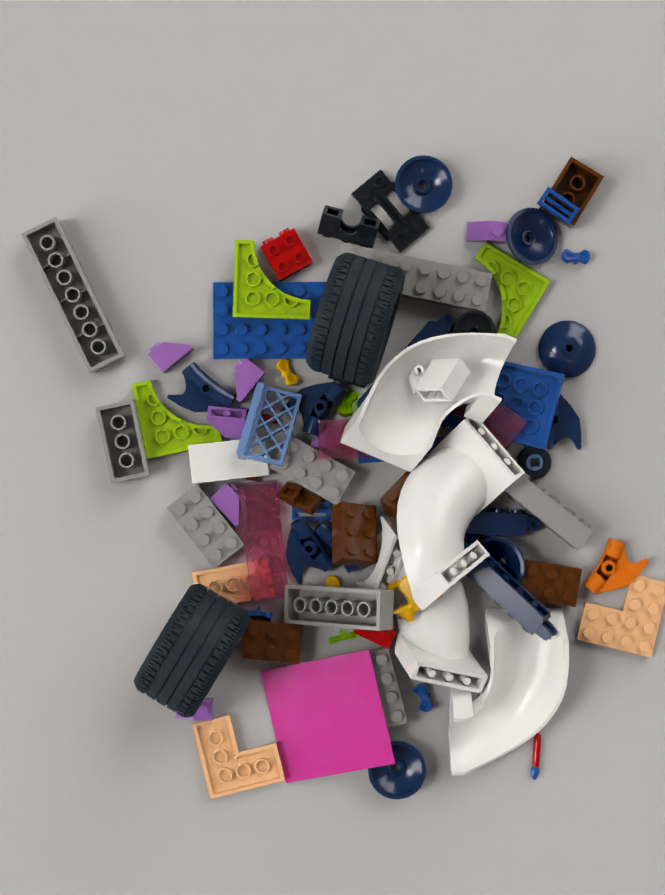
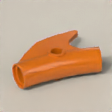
M609 538L599 562L583 584L595 595L625 587L641 573L649 560L645 558L636 563L629 562L625 552V543ZM610 564L611 569L606 571L605 567Z

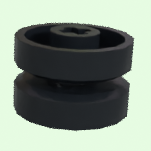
M477 310L462 314L454 323L451 331L452 334L470 333L471 329L477 330L478 333H496L495 324L486 313Z

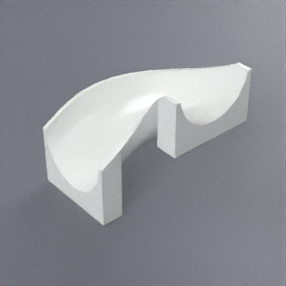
M455 333L431 337L407 347L397 354L379 374L369 395L345 426L340 443L412 472L431 449L442 421L454 408L467 404L464 417L482 424L498 406L502 398L495 396L496 383L504 362L517 339L501 333ZM460 358L471 371L453 401L424 402L419 395H413L409 382V375L415 366L421 365L426 370L434 359Z
M465 418L412 470L401 489L398 500L397 532L401 555L413 600L422 611L490 555L478 540L464 550L465 532L477 514L490 505L525 473L483 423H478L469 418Z
M381 515L383 537L379 559L368 579L363 582L356 581L358 588L387 589L391 582L406 576L399 545L396 519ZM461 579L425 610H418L413 622L408 623L406 620L401 619L398 614H395L398 621L395 655L410 679L476 693L482 692L488 675L469 650L470 615ZM399 589L394 590L393 611L400 605L408 603Z
M547 608L551 614L549 621L557 628L556 635L547 641L540 638L536 633L531 635L524 631L522 626L515 619H512L505 609H485V631L490 661V673L485 688L473 701L471 691L450 688L448 746L451 776L466 775L511 752L537 734L556 713L567 687L569 672V641L562 608Z

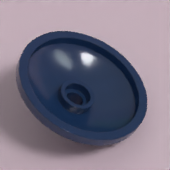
M427 155L415 156L407 160L400 167L395 178V191L398 199L406 208L417 213H431L440 209L448 201L452 192V177L446 165L437 158ZM424 184L426 189L421 190L419 185Z
M524 208L510 218L506 228V241L511 253L520 262L527 265H539L547 262L554 255L558 245V232L555 223L544 211L537 208Z
M568 320L559 321L548 327L542 334L538 345V354L543 366L548 371L564 374V378L575 377L585 372L591 366L596 353L595 341L590 331L582 324ZM566 345L572 346L571 352L566 350Z
M491 536L480 541V544L521 583L525 575L526 564L519 547L511 540L501 536Z
M391 741L396 763L368 768V775L372 786L382 796L396 800L405 799L415 794L422 786L426 776V765L423 756L413 745L403 741ZM399 765L400 769L398 771L393 770V766Z

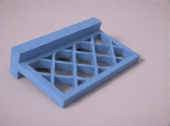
M257 382L236 451L238 459L246 460L247 458L282 467L303 395L265 386V383ZM268 392L276 394L279 399L269 404L267 400ZM288 398L297 399L296 405L290 408L287 407L284 401ZM282 403L286 410L276 415L272 407ZM270 409L274 417L264 421L261 415ZM288 413L291 417V422L283 426L279 418ZM277 420L281 428L271 433L267 424ZM265 427L269 434L259 439L256 432L258 429ZM283 431L286 439L277 443L274 435ZM272 438L275 446L266 450L261 442ZM258 444L264 451L259 455L250 454L252 447ZM278 448L281 453L280 460L271 459L268 453Z

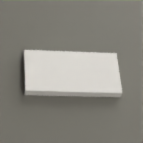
M240 440L188 445L192 484L268 476V463L247 458L246 460L238 459L236 451ZM265 441L261 442L266 449ZM258 444L252 447L250 454L259 455L264 451Z

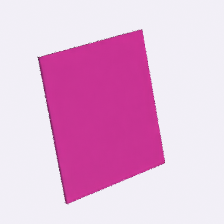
M370 650L260 671L286 783L396 763Z

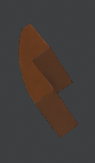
M288 481L278 493V498L310 515H313L322 503L321 496L305 492L303 486Z

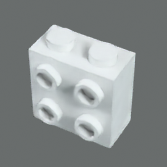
M460 358L434 359L425 370L414 390L424 402L453 401L471 371Z

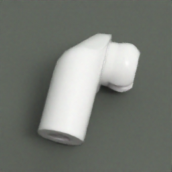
M421 365L415 366L409 375L413 395H418L414 388L425 372Z

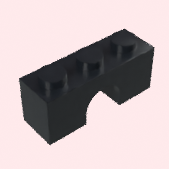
M325 205L317 234L373 249L381 220L362 215L359 224L350 226L342 219L344 210Z

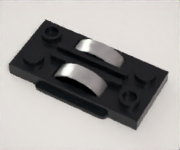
M381 169L351 193L352 197L362 207L361 212L365 216L381 220L378 232L386 241H390L400 253L430 228L419 216L420 213L409 210L400 202L395 191V183L391 182Z

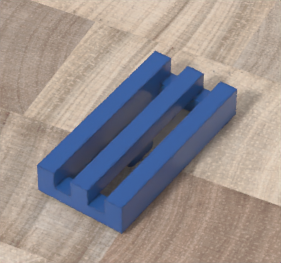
M550 187L546 189L536 203L566 225L571 223L580 208ZM548 193L571 208L573 213L547 196ZM543 200H546L548 203L556 207L558 210L569 216V219H567L565 216H563L562 214L554 210L552 207L544 203Z
M322 501L320 505H326V509H317L315 513H326V517L296 516V513L305 512L292 506V520L306 517L308 521H322L324 519L330 521V501Z

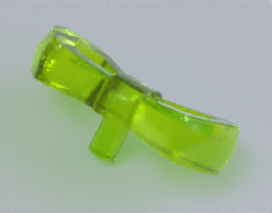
M347 390L343 396L342 405L337 409L342 417H349L353 414L351 409L352 403L358 400V395L354 391Z
M340 630V636L331 637L328 639L330 645H333L340 641L357 639V634L353 632L344 634L343 630Z

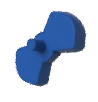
M565 249L561 254V259L565 263L573 262V264H577V262L587 264L590 260V253L587 250L573 253Z
M257 607V611L246 610L249 617H261L267 620H271L273 617L270 612H260L261 607Z
M422 683L417 684L413 692L421 700L419 709L423 712H429L433 709L434 703L429 699L428 686Z

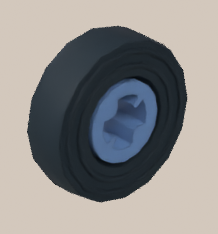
M528 446L517 457V464L531 477L530 479L543 478L551 468L552 460L547 450ZM531 458H538L539 461L537 462L539 465L531 467L529 460Z

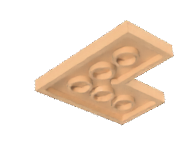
M268 558L192 572L194 584H202L208 587L207 590L211 589L218 594L217 596L221 595L228 599L227 602L231 601L236 605L239 602L274 596ZM242 635V637L240 638L239 642H240V641H243V639H244L243 635Z
M637 576L627 587L622 611L584 602L576 639L651 658L665 603V582Z
M230 714L216 717L213 721H199L192 724L210 799L285 781L276 742L239 751Z

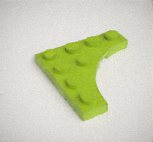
M235 240L233 318L310 320L311 300L296 298L277 289L267 279L259 266L255 252V241Z
M484 242L475 260L481 263L489 273L493 274L492 277L501 295L502 315L496 334L501 333L517 338L550 281Z
M151 380L132 384L147 459L188 451V445L223 441L221 433L212 425L192 424L173 415L157 397Z

